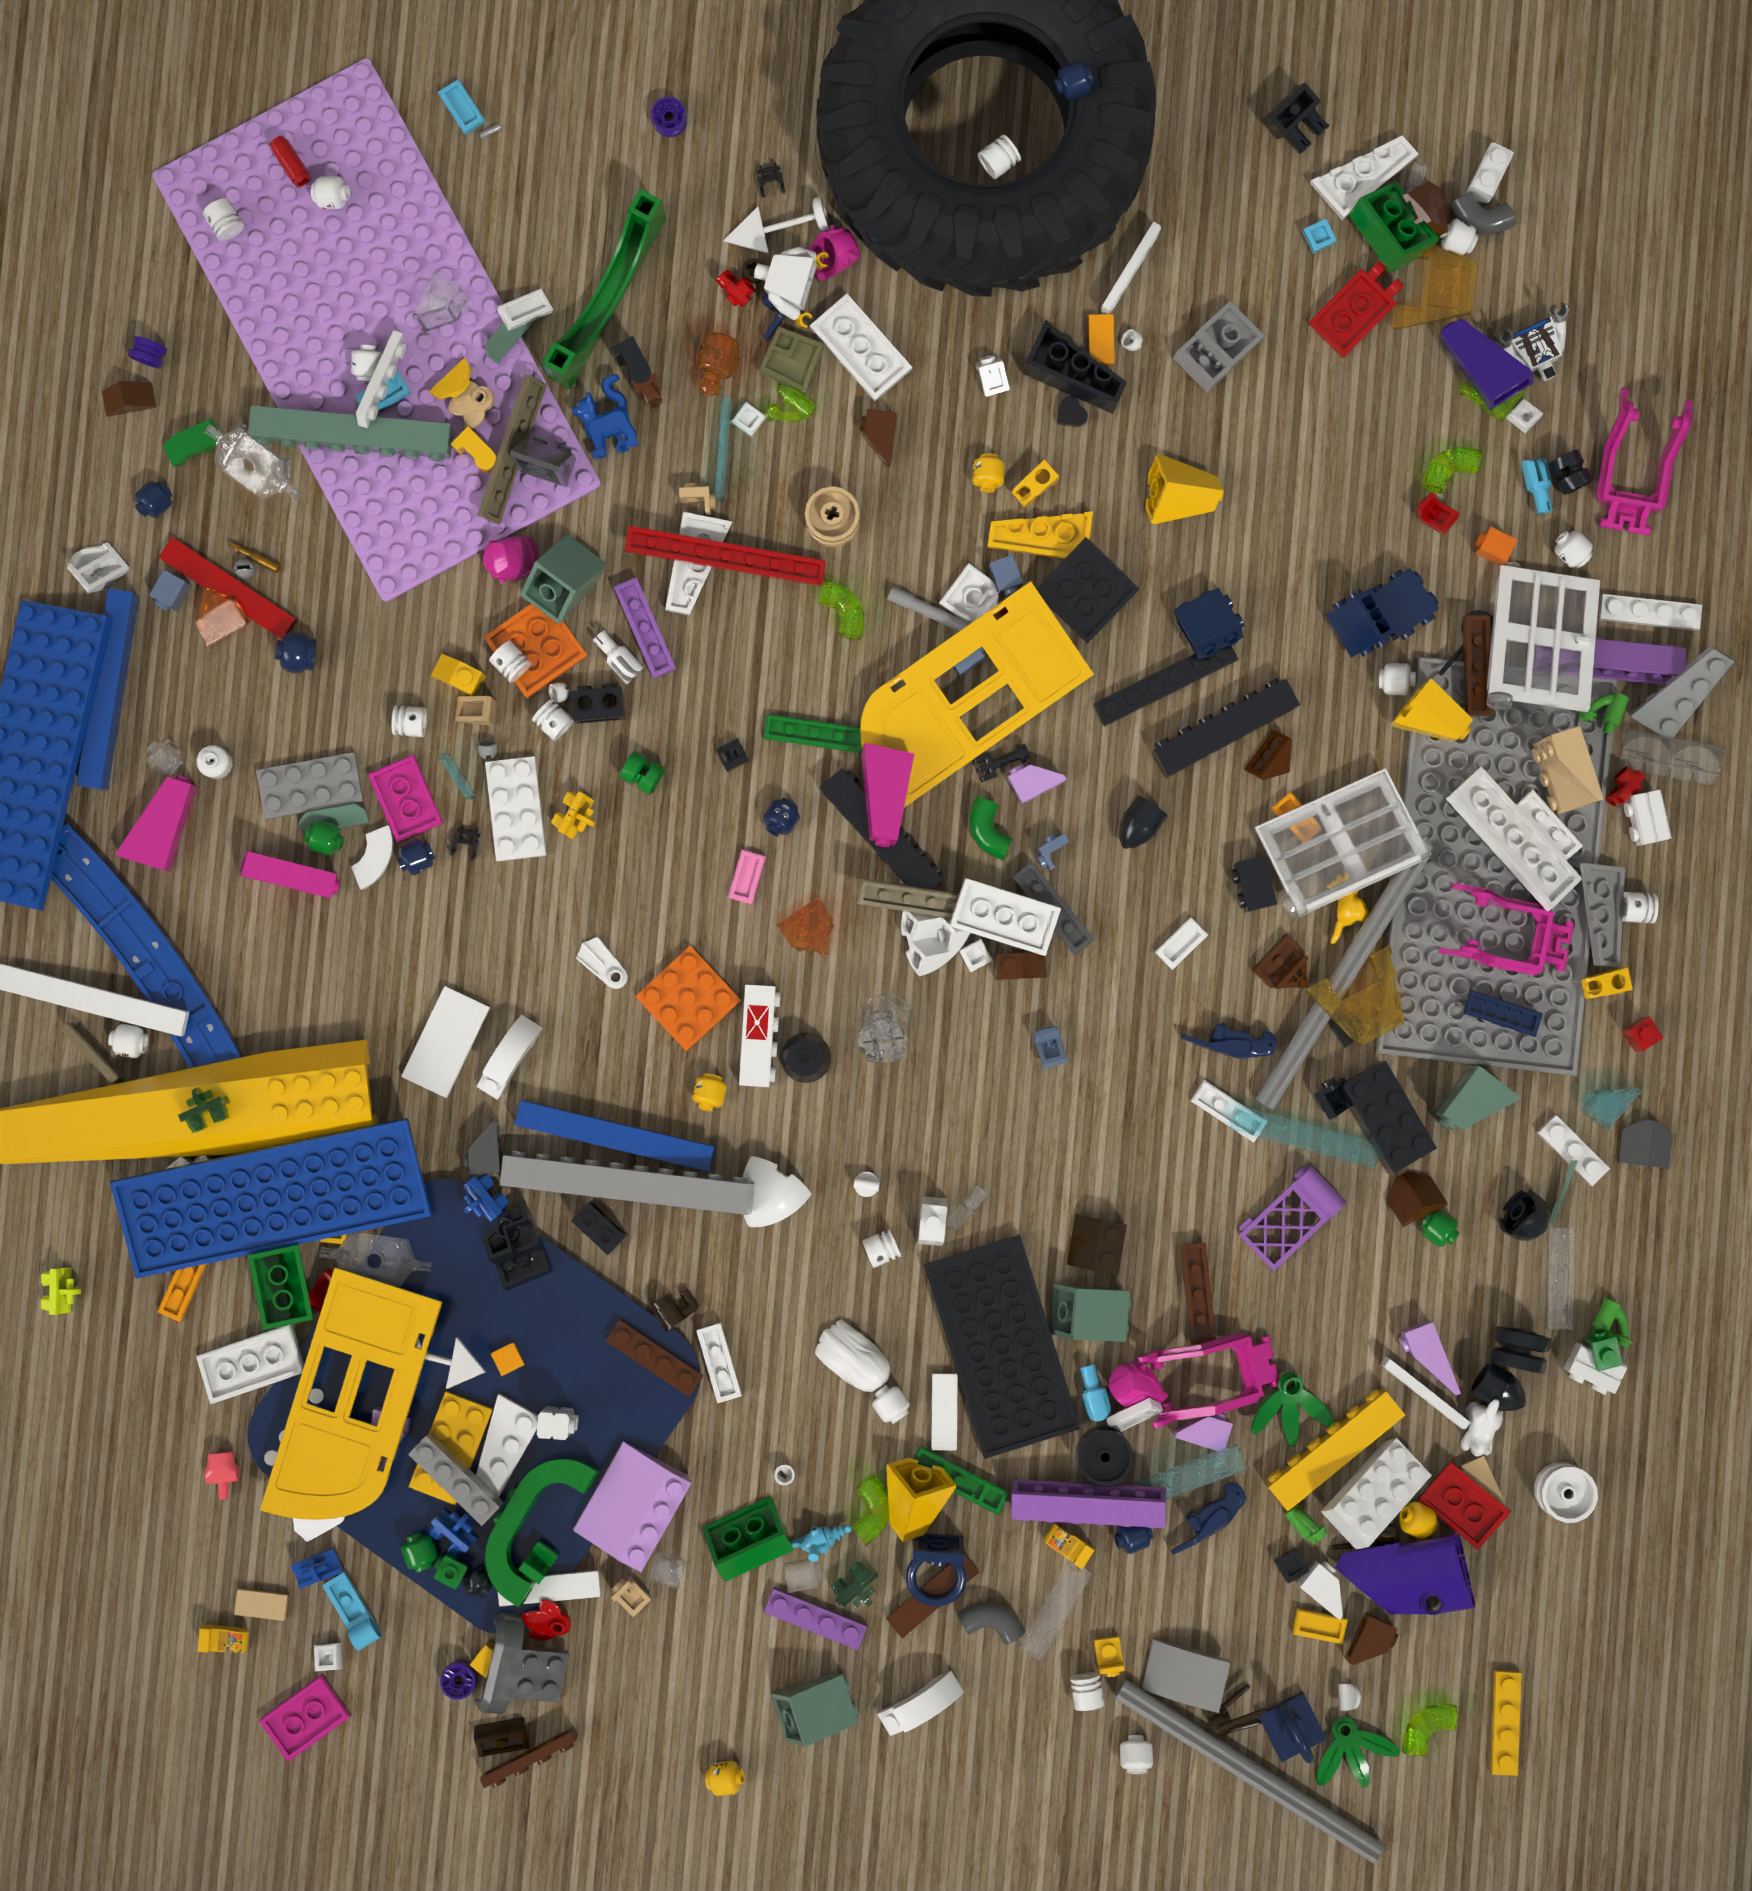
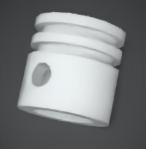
M1001 135L1000 139L997 138L995 142H992L978 153L982 166L993 179H997L1008 171L1011 166L1016 165V162L1021 161L1017 148L1006 135Z
M226 198L212 202L203 211V216L219 241L229 240L237 236L244 229V224L230 201Z
M507 641L500 646L489 659L493 666L501 674H504L503 676L506 679L508 678L510 683L520 678L532 664L511 641Z
M551 699L536 712L532 721L534 723L537 722L536 725L541 727V730L553 741H556L565 734L574 721L569 714L562 708H559L557 703L554 704L555 701Z
M395 705L392 714V734L403 736L405 733V736L424 737L427 727V709L424 707L408 706L406 708V706L400 707Z
M1624 892L1622 921L1655 923L1658 916V896L1656 894L1650 895V893Z
M890 1229L887 1230V1233L881 1232L882 1235L880 1236L876 1234L862 1240L873 1268L890 1262V1258L892 1260L896 1259L895 1256L897 1255L901 1257Z
M1088 1672L1070 1677L1075 1710L1088 1711L1104 1706L1102 1686H1100V1673Z

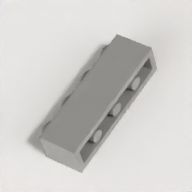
M432 1432L426 1435L408 1454L481 1526L504 1503Z

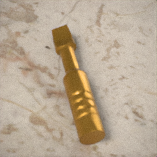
M230 541L228 543L230 547L250 557L251 561L275 573H278L281 568V564L257 552H251Z

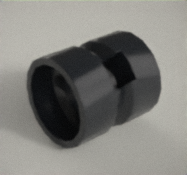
M1579 449L1564 454L1548 464L1553 475L1560 478L1558 485L1563 495L1570 494L1594 481L1588 468L1582 467L1584 460ZM1568 468H1571L1573 472L1569 473Z

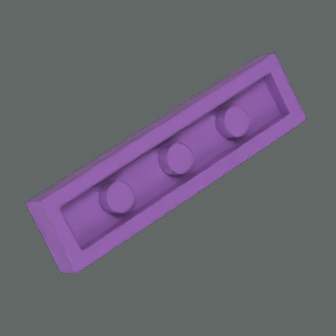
M637 577L614 586L653 679L676 670Z
M773 1587L764 1610L766 1614L855 1650L859 1649L867 1629V1624Z

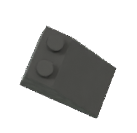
M536 437L533 440L525 438L510 452V457L519 472L564 487L568 485L576 461L574 454L571 453V449L557 445V448L548 446L547 441Z

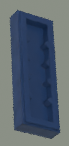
M1469 990L1462 1011L1464 1015L1531 1037H1536L1543 1016L1541 1012L1474 990Z

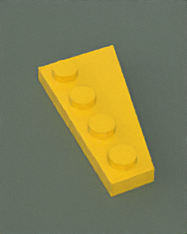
M1093 511L1082 514H1062L1061 516L1052 517L1042 516L1032 519L992 521L987 548L1065 559L1085 537L1089 540Z

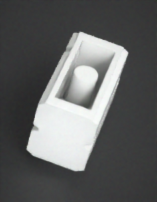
M1491 142L1465 194L1472 192L1476 201L1487 205L1492 199L1514 152Z
M1661 790L1632 795L1624 803L1625 815L1630 817L1632 827L1629 828L1630 838L1633 842L1636 841L1637 846L1672 839Z
M1576 1342L1570 1357L1567 1359L1564 1370L1570 1372L1569 1378L1583 1384L1584 1380L1593 1383L1591 1389L1606 1395L1607 1391L1616 1393L1621 1379H1623L1627 1370V1366L1623 1364L1622 1366L1598 1372L1595 1369L1591 1349Z
M546 1406L538 1414V1438L550 1439L553 1436V1439L566 1440L570 1434H574L575 1430L577 1431L579 1415H575L573 1408L562 1407L559 1409L554 1406Z

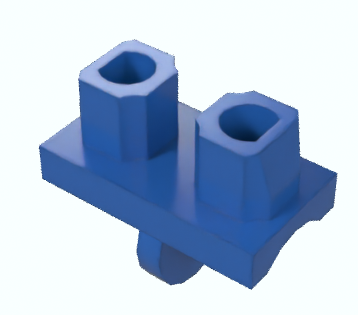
M487 1173L478 1178L474 1176L463 1186L468 1193L464 1197V1200L469 1205L463 1210L466 1214L473 1210L478 1218L484 1214L489 1222H492L502 1213L501 1210L509 1202L501 1192L491 1198L486 1190L492 1187L494 1183Z
M443 1508L431 1521L432 1526L429 1534L435 1540H440L443 1535L451 1540L447 1549L454 1556L459 1555L461 1552L465 1553L478 1538L471 1531L473 1527L466 1522L470 1517L467 1512L461 1518L457 1513L453 1512L451 1514L446 1508Z
M335 1547L291 1565L299 1589L344 1571Z

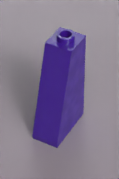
M1464 319L1448 323L1440 332L1441 343L1489 410H1492L1533 384V372L1531 369Z

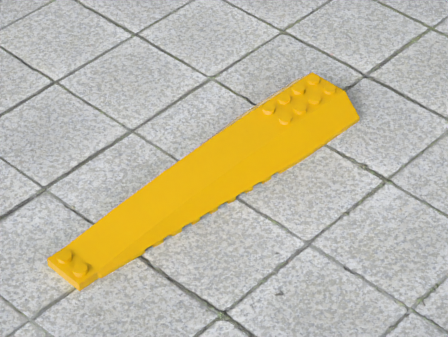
M368 1040L265 1052L0 1108V1164L229 1155L377 1124V1117L372 1114L367 1065H370Z

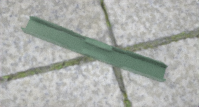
M1571 1160L1564 1178L1566 1181L1559 1200L1555 1202L1549 1222L1553 1224L1578 1161Z

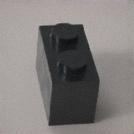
M1266 856L1233 864L1234 869H1231V877L1234 884L1238 883L1240 893L1237 894V901L1240 909L1244 908L1245 913L1277 905Z

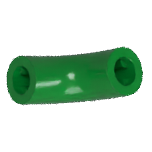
M976 795L969 817L971 836L980 849L992 857L1003 861L1013 838L1002 834L994 826V817L999 804Z

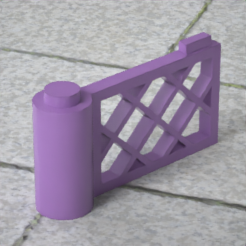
M1304 1165L1301 1166L1293 1174L1295 1180L1255 1219L1252 1220L1248 1217L1238 1227L1241 1230L1238 1235L1273 1271L1328 1219L1338 1213L1347 1202L1311 1165L1307 1168ZM1292 1191L1300 1197V1208L1285 1207V1197ZM1282 1201V1207H1276ZM1303 1201H1304L1310 1208H1303ZM1271 1211H1282V1225H1267V1214ZM1285 1211H1300V1225H1285ZM1303 1211H1314L1320 1219L1313 1226L1303 1225ZM1264 1218V1225L1258 1224ZM1253 1228H1264L1263 1242H1252L1246 1234ZM1267 1228L1282 1229L1281 1243L1267 1242ZM1285 1229H1299V1239L1295 1243H1285ZM1303 1229H1309V1230L1303 1235ZM1257 1246H1263V1252ZM1267 1246H1281V1256L1274 1263L1266 1256ZM1285 1246H1291V1247L1284 1253V1248H1285Z

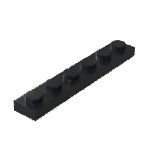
M1226 646L1218 650L1214 655L1203 657L1199 660L1193 654L1094 703L1093 706L1105 727L1239 659L1232 646Z

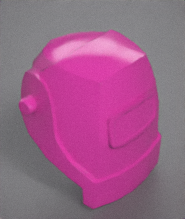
M831 225L829 227L830 230L821 232L817 235L812 245L805 248L816 252V255L822 252H826L829 255L826 259L820 257V262L828 266L823 269L816 268L814 276L817 281H822L839 274L860 259L859 247L850 229H845L844 227L836 228L835 225Z
M512 536L489 541V544L484 549L483 565L491 574V577L499 579L502 584L506 580H520L529 576L535 561L540 557L532 537Z
M1137 1361L1122 1363L1110 1375L1109 1389L1114 1398L1126 1408L1148 1398L1162 1403L1168 1397L1167 1393L1163 1392L1156 1375L1144 1363H1138Z

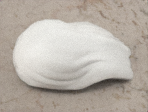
M842 1319L838 1320L836 1325H832L831 1329H825L819 1339L820 1343L817 1344L815 1349L816 1356L823 1364L845 1382L865 1392L876 1391L887 1382L890 1374L889 1362L875 1344Z

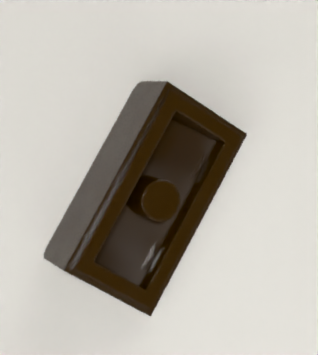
M524 1717L486 1723L474 1727V1741L479 1757L529 1749Z

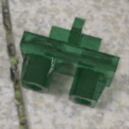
M197 1087L192 1090L193 1097L186 1100L189 1107L195 1104L197 1107L178 1115L180 1122H186L192 1133H196L208 1127L203 1117L206 1113L210 1112L214 1123L228 1119L229 1114L226 1105L230 1101L228 1096H219L207 1102L206 1099L213 1097L211 1090L202 1092Z
M856 1562L848 1570L856 1579L850 1586L843 1578H839L831 1585L832 1590L837 1596L835 1601L839 1606L843 1605L846 1607L851 1602L856 1608L863 1602L869 1607L873 1604L870 1596L876 1590L870 1584L879 1576L874 1570L867 1568L861 1562Z

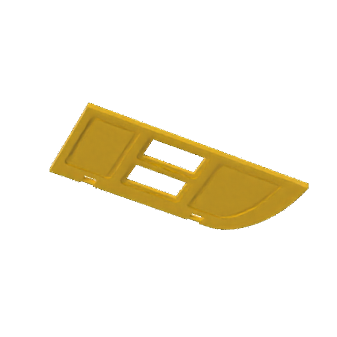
M1030 581L874 691L867 700L861 717V746L863 748L864 744L868 743L914 753L905 808L1093 676L1094 673ZM1005 607L1008 612L996 620L993 615ZM983 647L998 669V672L950 704L934 680L977 649ZM903 679L905 685L893 692L890 687ZM1008 684L1024 708L975 741L960 719V716Z
M337 1267L334 1268L260 1511L296 1519H333L361 1511L380 1497L390 1475L389 1472L393 1459H395L442 1301ZM420 1333L425 1334L422 1347H416ZM324 1347L352 1355L335 1412L307 1403ZM367 1360L394 1369L377 1426L350 1418ZM382 1456L387 1458L383 1471L378 1470Z

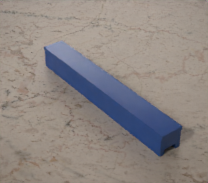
M108 588L104 615L111 617L112 620L83 739L76 786L108 790L139 603V597L134 592Z
M524 1100L520 1101L516 1121L513 1124L708 1172L712 1170L711 1164L716 1148L713 1145Z

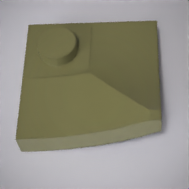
M778 326L759 368V373L806 396L824 350V344Z

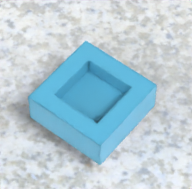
M1327 219L1317 222L1302 231L1313 254L1335 244L1337 241Z

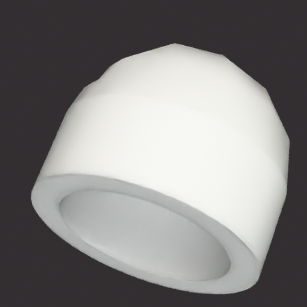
M1129 329L1123 334L1121 339L1122 347L1129 351H1137L1142 347L1143 338L1139 332Z
M562 682L549 685V695L555 701V704L567 700L570 694V690H566L568 686Z
M781 1465L774 1472L775 1481L782 1486L792 1483L795 1477L794 1470L789 1465ZM781 1471L790 1478L787 1481L777 1473Z

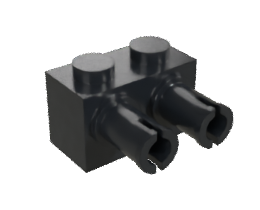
M1306 83L1297 85L1261 120L1276 139L1287 138L1299 154L1305 151L1306 147H1309L1312 143L1298 128L1302 120L1316 133V136L1321 135L1325 131L1324 129L1329 127V124L1315 110L1321 100Z

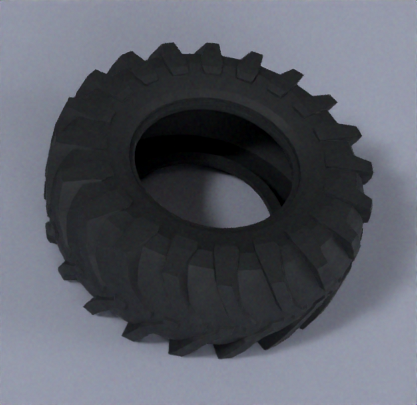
M865 0L855 10L842 16L836 27V30L840 32L837 42L830 49L821 67L820 91L816 110L819 152L825 177L843 219L860 239H864L878 259L895 271L902 267L920 284L943 291L945 284H948L970 296L992 297V287L1023 292L1040 287L1038 279L1040 277L1069 273L1081 265L1083 262L1080 258L1081 255L1087 251H1092L1095 247L1109 240L1116 230V224L1119 222L1120 217L1123 213L1127 212L1140 189L1152 149L1156 112V88L1150 62H1147L1144 40L1131 14L1124 16L1118 0ZM973 56H993L1016 62L1037 75L1053 94L1061 112L1064 135L1054 152L1044 163L1018 179L998 184H976L951 177L939 170L924 157L914 143L905 120L910 101L921 84L930 75L951 62ZM1081 61L1084 66L1089 65L1094 85L1091 86L1089 94L1068 100L1064 93L1058 94L1054 79L1059 78L1058 70L1060 67Z

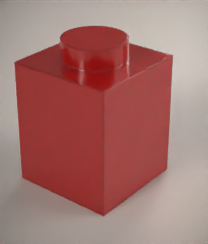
M1641 1017L1621 1030L1634 1052H1643L1664 1038L1651 1017Z

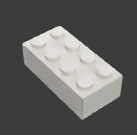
M1397 1438L1384 1441L1325 1506L1321 1513L1355 1549L1367 1548L1432 1475Z

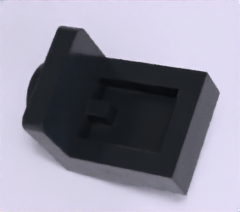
M1332 1077L1320 1084L1322 1089L1314 1094L1329 1120L1337 1117L1349 1108L1338 1089L1339 1086L1346 1082L1345 1077L1338 1080Z

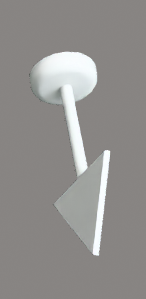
M818 196L813 199V214L763 227L760 210L757 207L723 241L769 254L765 233L815 219L822 232L830 230V222L823 198Z
M456 1338L452 1359L429 1353L426 1354L425 1359L450 1366L446 1389L486 1372L459 1338ZM418 1339L416 1347L421 1348L420 1340Z

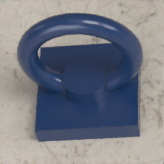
M925 1533L922 1536L913 1538V1559L910 1561L906 1571V1583L910 1593L916 1600L928 1606L939 1607L952 1603L962 1594L967 1580L964 1567V1536ZM925 1561L936 1566L950 1563L956 1571L955 1586L950 1592L942 1596H931L924 1593L916 1582V1573L919 1566Z
M1303 1691L1268 1708L1266 1713L1259 1715L1281 1762L1300 1753L1306 1763H1312L1314 1756L1310 1748L1327 1740Z

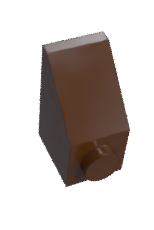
M867 409L866 416H861L860 431H864L865 441L883 464L891 467L897 412Z
M1037 953L995 955L996 981L1047 978L1046 961L1043 955Z
M1365 1611L1344 1658L1348 1663L1355 1665L1387 1653L1389 1647H1394L1397 1641L1398 1633L1396 1632L1398 1629L1393 1624Z

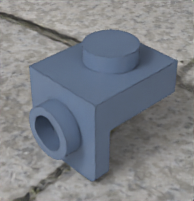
M1055 833L1044 839L1046 844L1037 849L1039 854L1036 858L1043 869L1047 867L1050 872L1055 868L1048 855L1069 843L1065 833L1061 836Z
M1057 1026L1043 1027L1038 1032L1033 1033L1043 1070L1068 1063Z

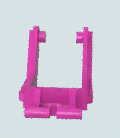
M1622 387L1619 393L1618 416L1604 445L1595 494L1598 503L1608 504L1606 518H1600L1599 527L1621 531L1623 524L1628 523L1627 532L1649 536L1651 526L1646 525L1649 512L1658 513L1666 507L1674 460L1692 425V400L1686 399L1680 417L1673 416L1671 428L1674 430L1661 455L1655 493L1651 496L1622 492L1615 490L1611 485L1615 455L1630 421L1637 422L1640 414V409L1634 408V402L1628 401V388Z
M1452 883L1451 889L1471 892L1470 896L1475 898L1474 905L1487 907L1489 905L1531 914L1537 923L1530 957L1523 962L1494 956L1479 949V941L1467 939L1466 946H1460L1459 951L1439 948L1438 953L1468 958L1481 965L1532 976L1543 971L1544 963L1556 965L1555 971L1565 972L1569 950L1561 949L1560 947L1561 943L1570 945L1574 922L1564 921V926L1552 923L1554 912L1552 910L1547 912L1542 905L1502 897L1483 887Z
M1242 1332L1234 1333L1201 1344L1149 1351L1137 1357L1138 1363H1151L1152 1370L1164 1368L1163 1361L1203 1356L1232 1348L1236 1351L1244 1387L1239 1395L1217 1402L1173 1408L1172 1402L1161 1403L1163 1411L1156 1415L1157 1420L1152 1422V1427H1162L1175 1420L1218 1415L1258 1402L1259 1397L1264 1396L1262 1385L1270 1383V1387H1277L1279 1381L1276 1363L1269 1364L1268 1360L1274 1358L1270 1336L1259 1337L1261 1343L1252 1345L1251 1336H1246Z

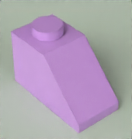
M1023 764L1010 770L1011 775L1007 778L1021 805L1067 780L1063 774L1033 765L1024 767Z
M1222 1413L1197 1417L1174 1429L1173 1435L1175 1438L1224 1453L1233 1423L1227 1420V1415Z

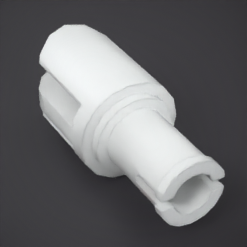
M605 630L594 638L593 642L607 655L606 663L625 684L628 685L632 678L638 674V671L644 668L625 646H618Z

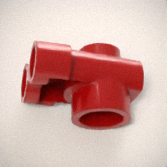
M728 269L719 275L715 281L728 293L726 298L734 306L739 304L742 308L752 299L751 295L756 290L750 281L743 276L737 281L736 277Z
M1629 766L1622 768L1613 777L1618 786L1606 796V801L1612 806H1617L1619 803L1624 804L1632 795L1637 794L1643 788L1641 782L1645 775L1638 769L1633 771Z

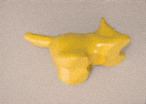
M1347 872L1344 873V876L1337 875L1326 888L1330 889L1350 880ZM1358 891L1338 899V920L1330 940L1331 944L1338 941L1343 927L1351 926L1357 922H1364L1367 919L1369 910L1366 903L1357 897Z

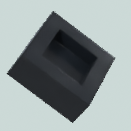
M1296 1548L1291 1549L1274 1560L1288 1584L1309 1572L1308 1567Z

